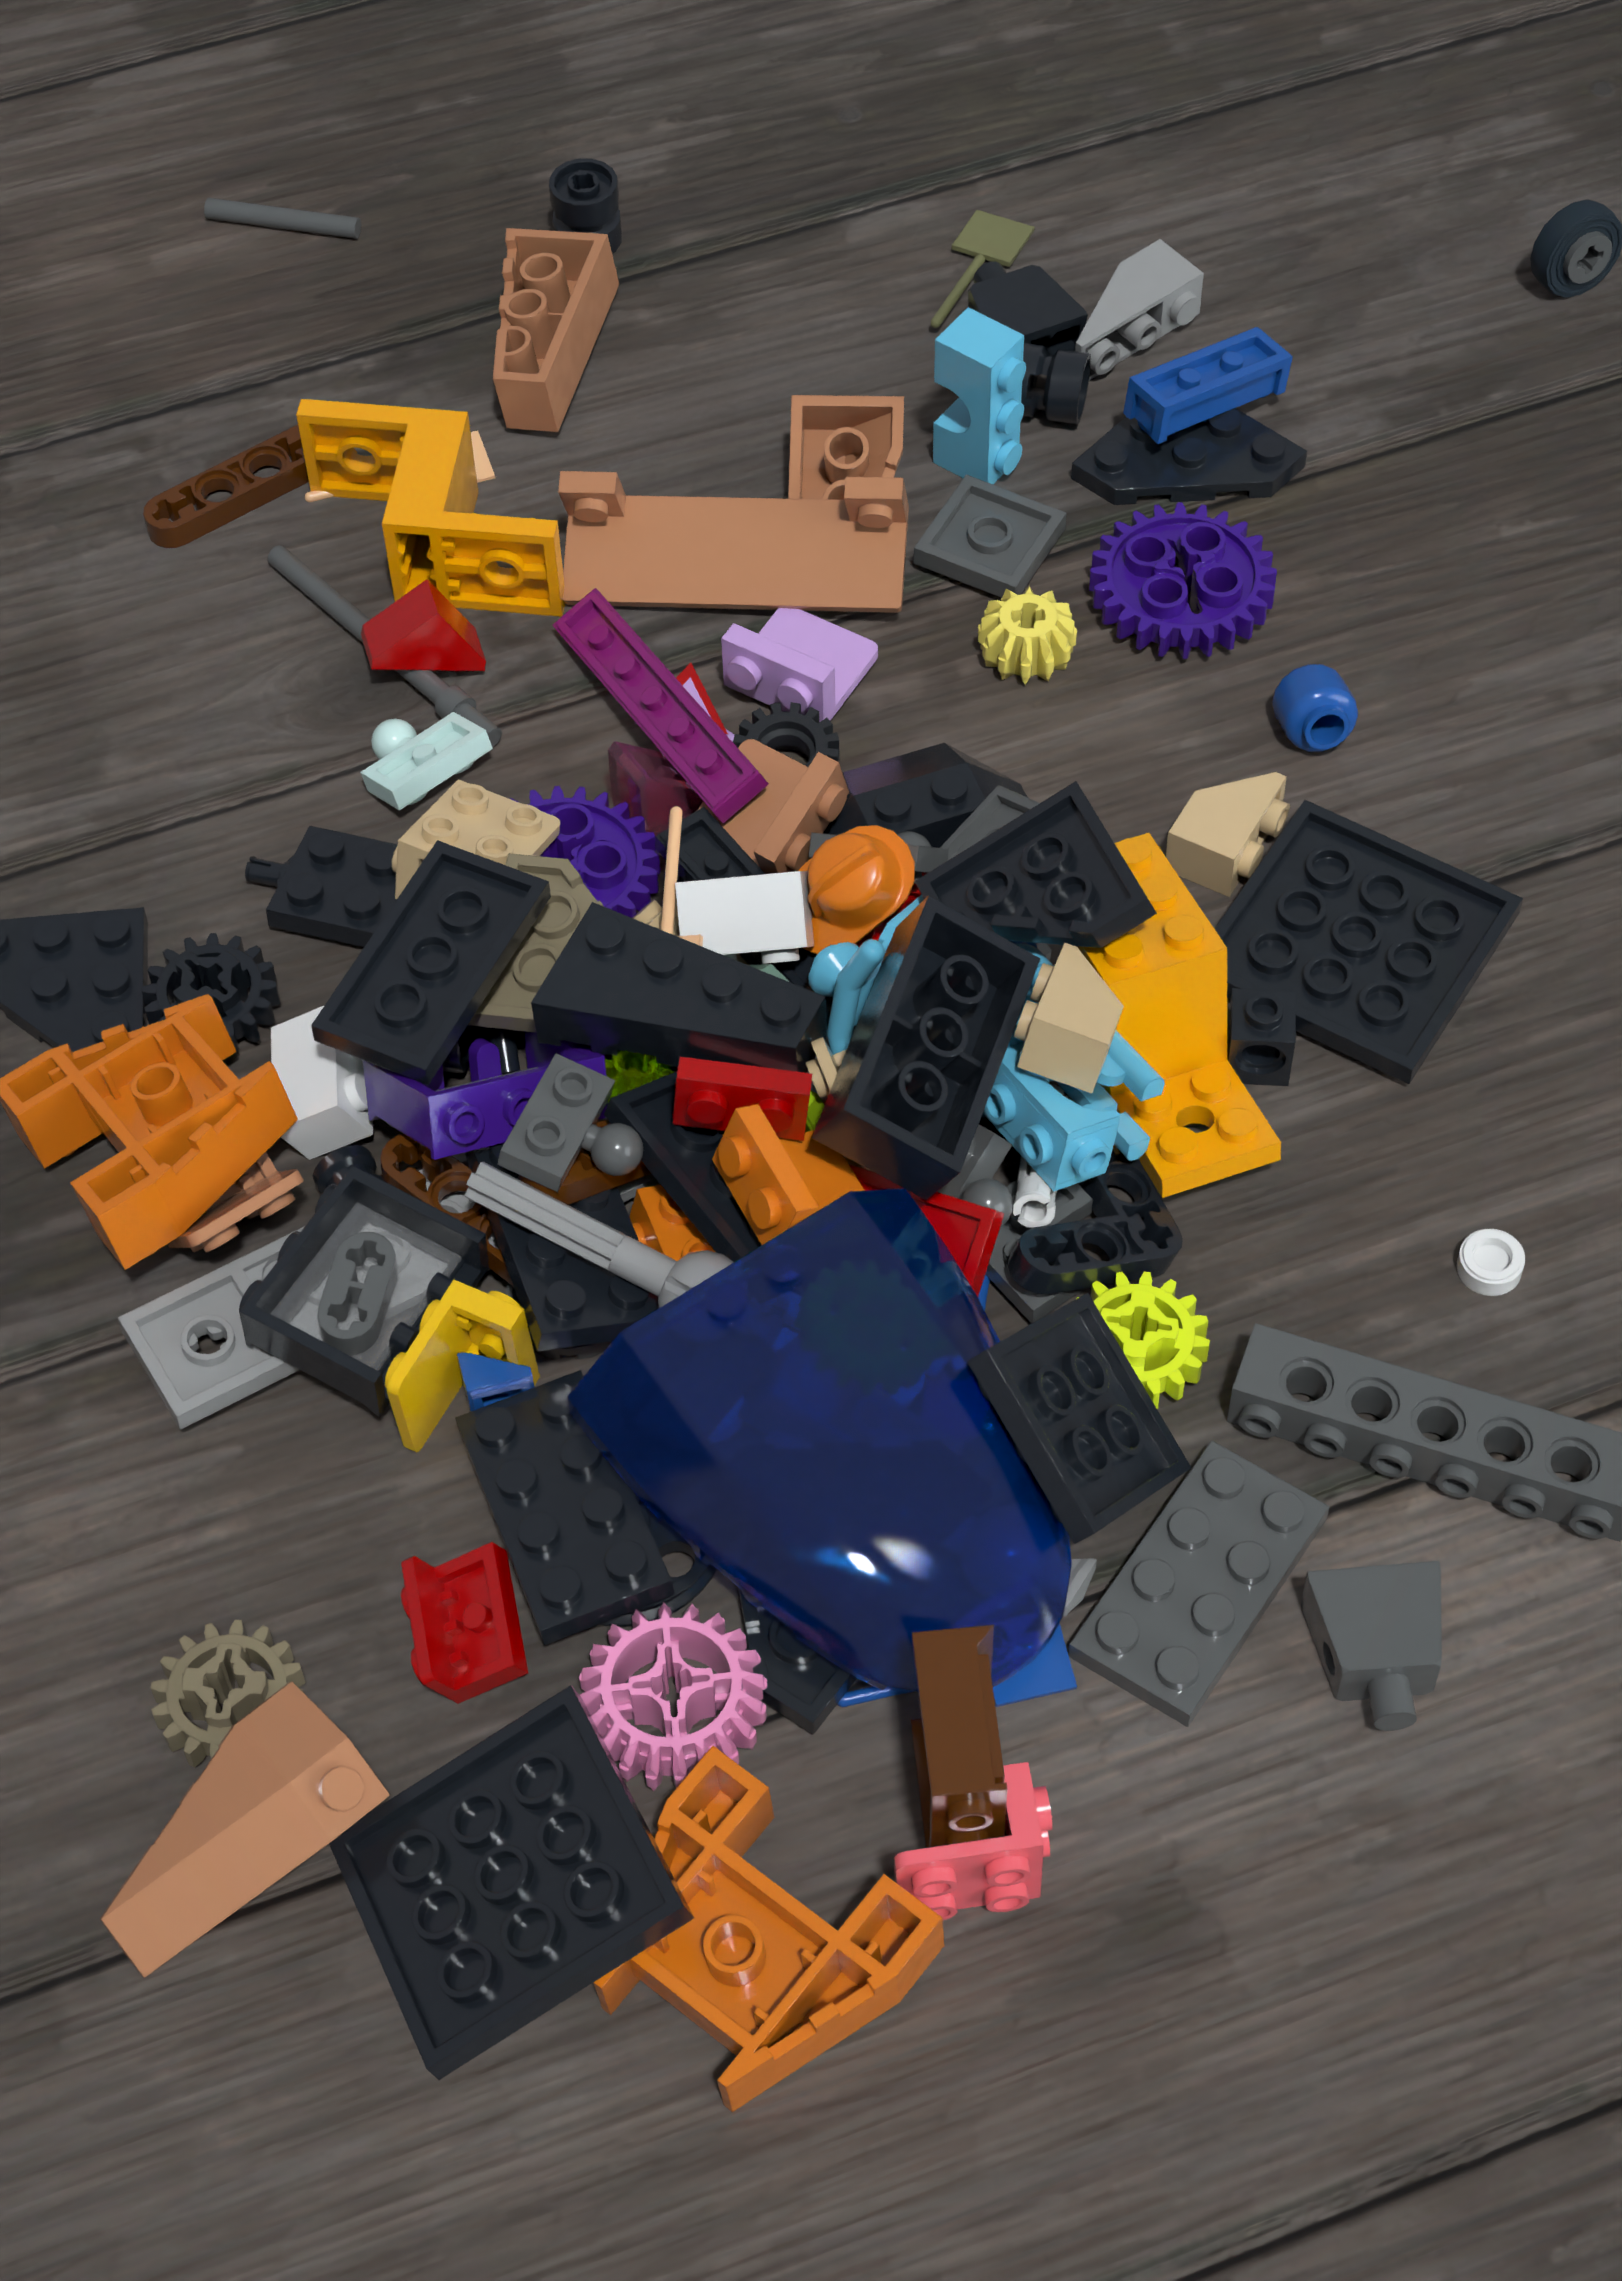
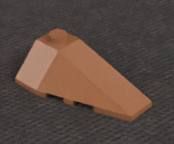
M792 395L788 499L844 500L846 477H894L903 454L904 396Z
M292 1681L232 1725L219 1744V1749L197 1781L192 1783L179 1802L180 1805L153 1845L148 1847L99 1920L143 1978L328 1845L390 1796L350 1739Z

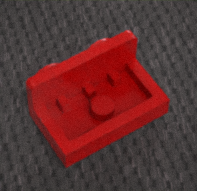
M680 1057L676 1078L673 1124L725 1131L736 1108L759 1104L778 1138L804 1141L813 1073Z
M490 1542L436 1567L429 1565L416 1556L401 1562L405 1585L401 1590V1601L411 1622L415 1647L411 1651V1663L417 1678L424 1686L459 1704L528 1674L509 1561L505 1549L494 1542Z

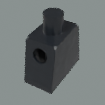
M991 261L983 264L975 272L974 284L968 290L969 308L1023 334L1024 343L1045 346L1050 356H1053L1059 349L1076 350V341L1087 323L1088 314L1040 266L1030 265L1006 273L999 262Z

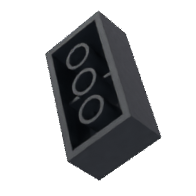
M930 896L925 898L895 928L812 1139L925 1200L930 1198L961 1173L1041 958Z

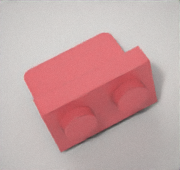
M1028 1762L1003 1765L1004 1783L1007 1782L1004 1837L901 1852L894 1857L895 1882L940 1915L943 1921L955 1916L957 1909L986 1905L987 1910L992 1912H1008L1026 1906L1029 1903V1899L1040 1898L1043 1858L1050 1857L1048 1831L1052 1830V1816L1046 1786L1033 1787Z

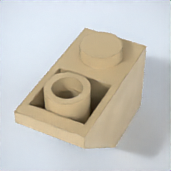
M1273 772L1194 791L1168 832L1166 858L1178 876L1230 897L1241 878L1249 879L1259 866L1264 852V845L1262 844L1267 836L1277 837L1286 822L1290 810V804L1283 801L1287 776Z
M1064 943L1055 966L1043 963L1030 997V1000L1039 1004L1027 1000L1021 1013L1014 1038L1025 1041L1017 1067L1092 1094L1108 1055L1124 1005L1078 947Z

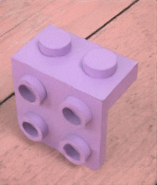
M778 608L759 633L733 623L721 638L725 686L768 705L780 702L781 711L790 712L791 702L801 704V714L806 715L809 708L812 707L819 711V722L826 717L829 720L834 717L878 659V645L874 641L800 609Z

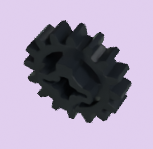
M210 933L206 945L197 946L191 937L184 939L186 951L178 954L173 950L166 949L163 951L166 966H150L147 970L151 984L142 986V995L146 1005L144 1009L149 1025L166 1019L164 1009L209 994L213 998L235 1046L236 1053H238V1039L244 1036L250 1041L257 1042L260 1040L257 1024L273 1025L275 1021L272 1006L280 1004V995L272 962H264L262 950L257 945L244 951L242 939L239 936L235 935L227 945H220L217 934ZM251 986V990L248 995L247 988Z

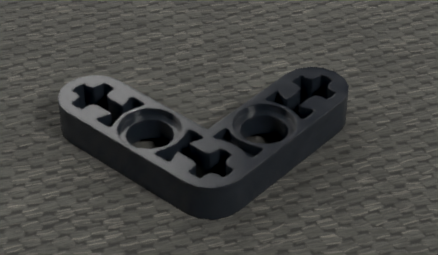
M1114 1145L1106 1173L1078 1183L1093 1199L1092 1210L1097 1218L1034 1227L1026 1230L1020 1237L1008 1260L1010 1275L1017 1284L1036 1294H1052L1089 1288L1095 1281H1099L1104 1285L1113 1284L1116 1280V1273L1123 1272L1128 1281L1140 1279L1144 1271L1151 1272V1277L1164 1274L1182 1248L1183 1238L1177 1224L1139 1159L1128 1160ZM1115 1185L1123 1188L1132 1195L1135 1202L1119 1200L1111 1194L1107 1186ZM1091 1243L1097 1245L1108 1254L1110 1261L1094 1259L1086 1253L1082 1244Z

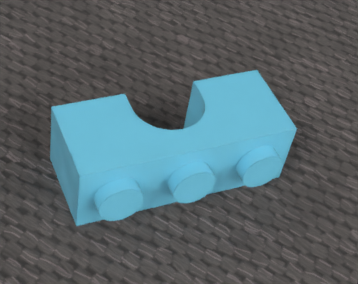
M969 307L935 339L934 382L951 390L959 398L933 424V463L962 478L967 474L994 484L1003 474L1008 475L1015 469L1022 455L1023 448L1019 443L1020 422L1024 414V405L1021 403L1022 380L1026 372V363L1023 361L1024 335Z

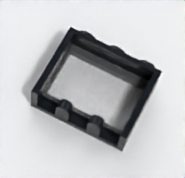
M352 1165L338 1185L333 1183L324 1190L317 1202L315 1214L302 1231H295L288 1236L279 1251L277 1263L263 1281H254L244 1293L239 1306V1314L246 1345L251 1348L255 1345L362 1402L372 1412L380 1416L390 1403L385 1387V1377L388 1368L396 1355L400 1352L406 1353L417 1337L422 1316L428 1305L435 1299L441 1300L453 1279L475 1288L488 1271L486 1234ZM375 1232L385 1236L393 1245L398 1268L397 1281L380 1335L375 1344L363 1353L349 1356L322 1341L317 1320L318 1306L340 1244L353 1234ZM366 1258L362 1266H356L358 1282L364 1283L370 1266L378 1265L377 1259ZM351 1304L346 1320L338 1322L339 1329L349 1330L353 1321H360L357 1304Z

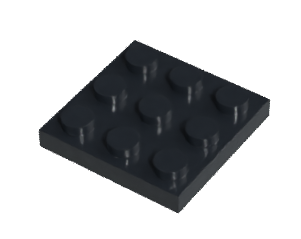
M1089 1293L1075 1299L967 1361L978 1380L981 1393L995 1408L1013 1439L1018 1456L1029 1466L1049 1500L1050 1509L1054 1517L1065 1527L1074 1544L1095 1534L1192 1468Z

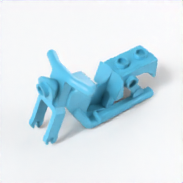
M922 894L887 923L879 937V941L869 939L863 942L860 947L851 942L838 943L824 948L815 957L808 980L810 987L815 993L825 997H833L827 1029L829 1047L833 1055L848 1048L853 1035V1028L857 1025L895 928L924 900ZM1016 944L1041 959L984 1108L982 1118H987L1053 1191H1057L1106 1173L1114 1145L1130 1161L1140 1158L1148 1148L1150 1137L1127 1112L1119 1114L1116 1111L1118 1103L1101 1085L1118 1086L1124 1083L1142 1102L1162 1095L1165 1081L1117 1030L1092 1094L1018 1068V1062L1025 1041L1014 1038L1017 1024L1027 1000L1039 1004L1030 1000L1042 964L1054 965L1034 946ZM1055 1081L1073 1101L1064 1097L1048 1082Z

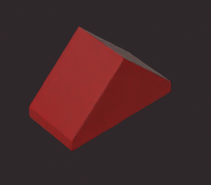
M428 579L362 625L361 636L371 669L485 671L486 659L475 627Z

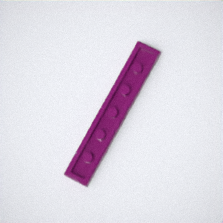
M597 588L588 593L553 624V627L722 823H725L769 785L759 771Z

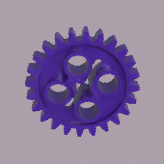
M1182 502L1177 503L1174 514H1166L1164 509L1157 504L1154 505L1153 517L1148 519L1136 510L1132 512L1131 526L1116 521L1114 523L1113 536L1102 535L1100 538V550L1093 551L1089 580V591H1093L1092 606L1095 609H1102V623L1104 625L1117 623V638L1122 639L1133 633L1136 634V649L1138 650L1143 649L1150 642L1158 643V656L1163 657L1169 648L1173 646L1179 648L1183 659H1188L1191 647L1199 646L1201 651L1207 657L1212 656L1213 643L1219 642L1226 649L1232 650L1234 649L1235 634L1249 640L1252 638L1253 625L1265 624L1267 609H1272L1277 569L1271 567L1273 553L1272 551H1262L1263 537L1261 535L1246 538L1247 522L1243 521L1232 527L1227 525V511L1221 512L1212 519L1207 517V507L1203 504L1200 505L1195 514H1187ZM1176 555H1177V557H1178L1177 567H1175V556H1176ZM1188 592H1191V594H1190V607H1189V604H1188V602H1187Z
M554 786L551 799L545 800L535 789L530 790V804L527 805L534 806L540 811L553 815L560 820L559 835L540 856L568 859L580 874L583 883L595 899L600 901L604 907L633 918L636 915V910L640 911L651 902L650 894L658 893L660 857L659 852L655 849L654 832H646L645 818L642 815L630 818L629 804L627 802L620 803L610 809L608 793L606 792L598 795L593 801L586 800L585 787L581 786L576 790L572 798H564L560 786Z

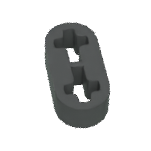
M360 1232L349 1236L340 1244L318 1306L317 1320L322 1341L349 1356L363 1353L375 1344L380 1335L397 1281L396 1253L392 1243L385 1236L375 1232ZM366 1258L377 1259L378 1265L370 1266L364 1283L358 1282L356 1266H362ZM351 1304H357L360 1321H353L349 1330L339 1329L338 1322L346 1320Z

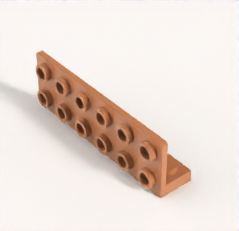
M560 471L558 493L568 514L563 569V601L566 605H576L588 593L597 588L612 606L759 610L787 608L803 611L898 613L902 610L909 513L904 478L846 477L844 500L630 496L625 494L617 472Z

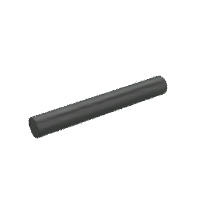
M207 198L204 207L205 218L353 239H358L361 233V219L358 217L216 198Z

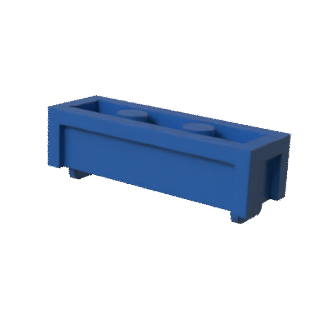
M1255 327L1129 377L1123 414L1129 419L1135 418L1138 421L1139 427L1157 444L1167 441L1168 435L1258 398H1264L1271 393L1276 395L1284 393L1293 356L1259 327Z

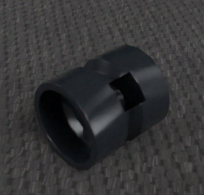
M592 158L574 159L555 168L549 179L550 202L554 210L552 220L553 231L608 234L612 254L615 253L622 242V228L618 205V178L614 169L605 162Z
M1024 343L1023 361L1026 363V372L1022 380L1021 403L1024 405L1023 416L1033 417L1039 410H1043L1047 420L1079 425L1087 397L1091 354L1059 349L1053 356H1050L1045 346ZM1038 375H1047L1045 390L1036 387Z

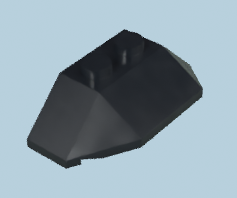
M940 743L842 772L849 794L841 812L828 824L823 833L839 835L857 826L878 825L894 831L896 834L906 831L917 832L929 841L931 847L940 848L997 786L1000 785L1025 797L1027 795L1020 783L946 743Z

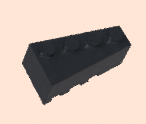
M594 902L589 906L531 1002L538 1043L561 1046L562 1041L591 1045L592 1052L618 1056L619 1050L656 1056V1063L676 1067L679 1065L680 1057L807 1073L806 1062L816 1057L811 1041L821 1037L824 1040L827 1038L825 996Z

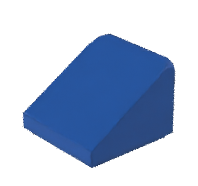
M457 1353L462 1383L470 1412L534 1388L531 1368L528 1366L517 1365L472 1353Z

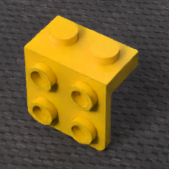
M453 1279L441 1300L435 1299L428 1305L422 1316L417 1337L406 1353L400 1352L396 1355L385 1377L387 1395L405 1448L414 1452H419L462 1387L463 1383L457 1353H472L517 1365L528 1366L531 1368L535 1386L540 1378L529 1328L524 1309L513 1298L499 1291H490L487 1294Z

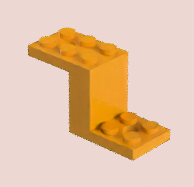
M313 399L300 400L296 416L310 490L330 492L334 497L387 501L382 520V529L394 601H397L428 579L455 608L563 616L565 607L563 601L564 577L558 522L555 520L474 513L479 491L468 412ZM355 448L364 449L372 455H360ZM496 561L506 562L514 568L500 567Z
M1145 833L1116 842L1115 845L1157 914L1102 948L1076 947H1078L1124 1005L1116 1030L1165 1081L1162 1095L1142 1102L1124 1083L1118 1086L1101 1085L1118 1103L1116 1111L1119 1114L1127 1112L1150 1137L1146 1152L1138 1159L1161 1197L1165 1198L1281 1160V1141L1227 1060V947L1151 834ZM1188 1124H1203L1208 1126L1209 1129L1195 1133L1184 1126Z

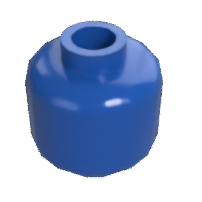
M1308 664L1296 668L1281 680L1274 692L1272 705L1275 717L1287 738L1297 748L1307 752H1322L1331 749L1347 739L1355 728L1358 717L1356 700L1343 678L1333 668L1323 664Z

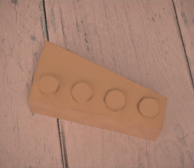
M506 228L507 258L503 259L502 270L505 281L504 293L500 295L499 303L501 326L497 330L493 370L495 389L506 428L558 432L619 287L608 234Z

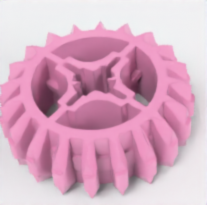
M663 1602L658 1611L659 1619L649 1622L646 1616L636 1609L631 1617L633 1626L631 1631L611 1624V1628L608 1630V1639L611 1646L593 1644V1648L590 1651V1659L593 1666L582 1668L579 1677L581 1689L585 1691L580 1696L614 1762L620 1760L619 1770L622 1777L628 1782L644 1770L646 1784L653 1792L661 1784L663 1776H673L674 1784L677 1788L712 1746L739 1764L737 1748L753 1750L757 1742L754 1726L763 1725L767 1717L766 1705L761 1701L763 1699V1690L768 1686L767 1679L762 1674L753 1673V1667L761 1662L759 1654L756 1650H745L747 1648L746 1635L741 1631V1628L725 1633V1620L720 1616L719 1612L704 1624L700 1623L699 1610L693 1604L684 1612L683 1618H672L670 1607ZM682 1658L701 1662L710 1668L692 1667ZM656 1661L654 1666L646 1673L632 1676L640 1668ZM670 1677L675 1678L676 1693H680V1699L677 1700L678 1715L676 1717L671 1716L670 1701H666V1694H669L668 1679ZM717 1710H722L720 1714L716 1717ZM716 1717L706 1727L689 1734L693 1725L698 1721ZM633 1719L635 1725H651L656 1727L665 1737L645 1733L631 1725L627 1720Z

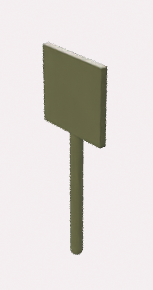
M976 210L952 244V250L974 256L975 258L932 318L931 326L933 328L941 326L974 278L975 272L983 265L985 260L996 261L1001 265L1010 267L1034 233L1035 227Z

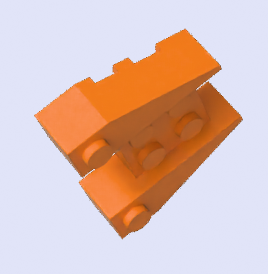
M209 994L164 1009L165 1020L134 1031L127 1032L124 1024L101 1031L103 1041L72 1052L67 1043L47 1050L0 1078V1102L18 1136L44 1169L61 1158L71 1155L79 1147L102 1133L119 1152L76 1178L70 1184L98 1237L125 1270L180 1237L298 1120L278 1073L270 1061L241 1079H238L223 1062L224 1059L237 1051L213 998Z
M712 1746L666 1800L657 1822L658 1831L654 1838L694 1919L593 1983L602 2009L609 2015H612L641 1980L735 2054V2059L717 2080L724 2106L731 2112H734L900 2003L945 1945L943 1918L885 1874L882 1875L840 1929L836 1930L744 1860L742 1856L775 1818L770 1790L768 1786L716 1747Z

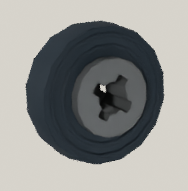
M1588 199L1571 203L1558 211L1544 225L1536 238L1530 257L1532 273L1543 287L1555 295L1568 298L1585 293L1595 287L1611 271L1620 256L1622 249L1621 222L1609 208L1601 203Z

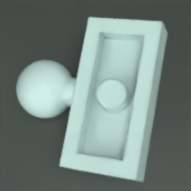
M455 712L450 713L418 735L408 722L401 719H388L376 727L371 740L372 749L380 760L360 773L368 792L396 809L401 810L407 805H412L422 800L428 791L451 776L469 769L475 760L493 748L484 728Z

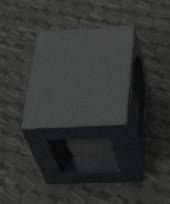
M1232 988L1227 1023L1228 1062L1243 1084L1289 1086L1296 1043V991Z

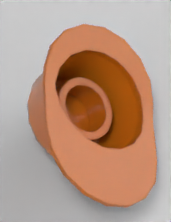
M878 825L857 826L843 834L826 840L814 852L813 857L798 870L808 871L810 892L807 900L811 908L814 946L804 947L803 949L818 954L830 945L844 942L856 944L881 922L894 914L907 900L915 882V861L909 846L894 831Z

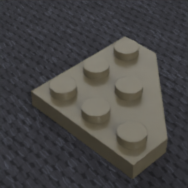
M509 853L505 865L549 881L551 898L468 1025L536 1032L531 1006L533 998L591 903L594 902L601 906L603 904L595 899L583 883L580 874L568 859Z

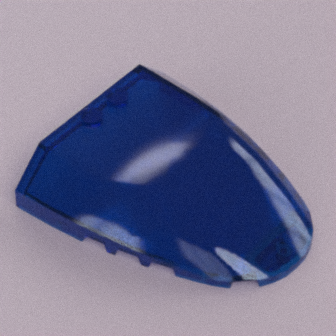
M904 1188L848 1192L624 1329L567 1396L571 1415L614 1470L660 1521L664 1518L691 1545L695 1555L707 1566L712 1564L741 1589L745 1599L756 1608L762 1606L790 1627L798 1640L857 1679L883 1690L889 1686L918 1692L912 1632L994 1625L991 1679L992 1686L995 1687L1014 1676L1035 1660L1050 1642L1063 1617L1072 1568L1069 1534L1065 1527L1054 1517L1048 1498L1029 1466L1018 1456L1012 1437L993 1405L981 1393L978 1380L967 1362L999 1343L1000 1340L977 1295L952 1254L922 1210Z

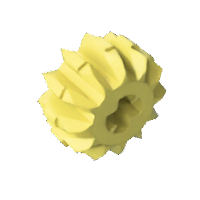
M1030 585L1024 594L1017 595L1006 589L1001 601H988L984 617L981 618V624L978 625V642L981 643L980 649L982 650L986 667H998L1002 680L1014 674L1020 675L1025 685L1031 676L1037 675L1049 682L1054 669H1066L1077 638V628L1074 627L1075 621L1072 620L1069 603H1056L1052 590L1041 596L1035 595Z

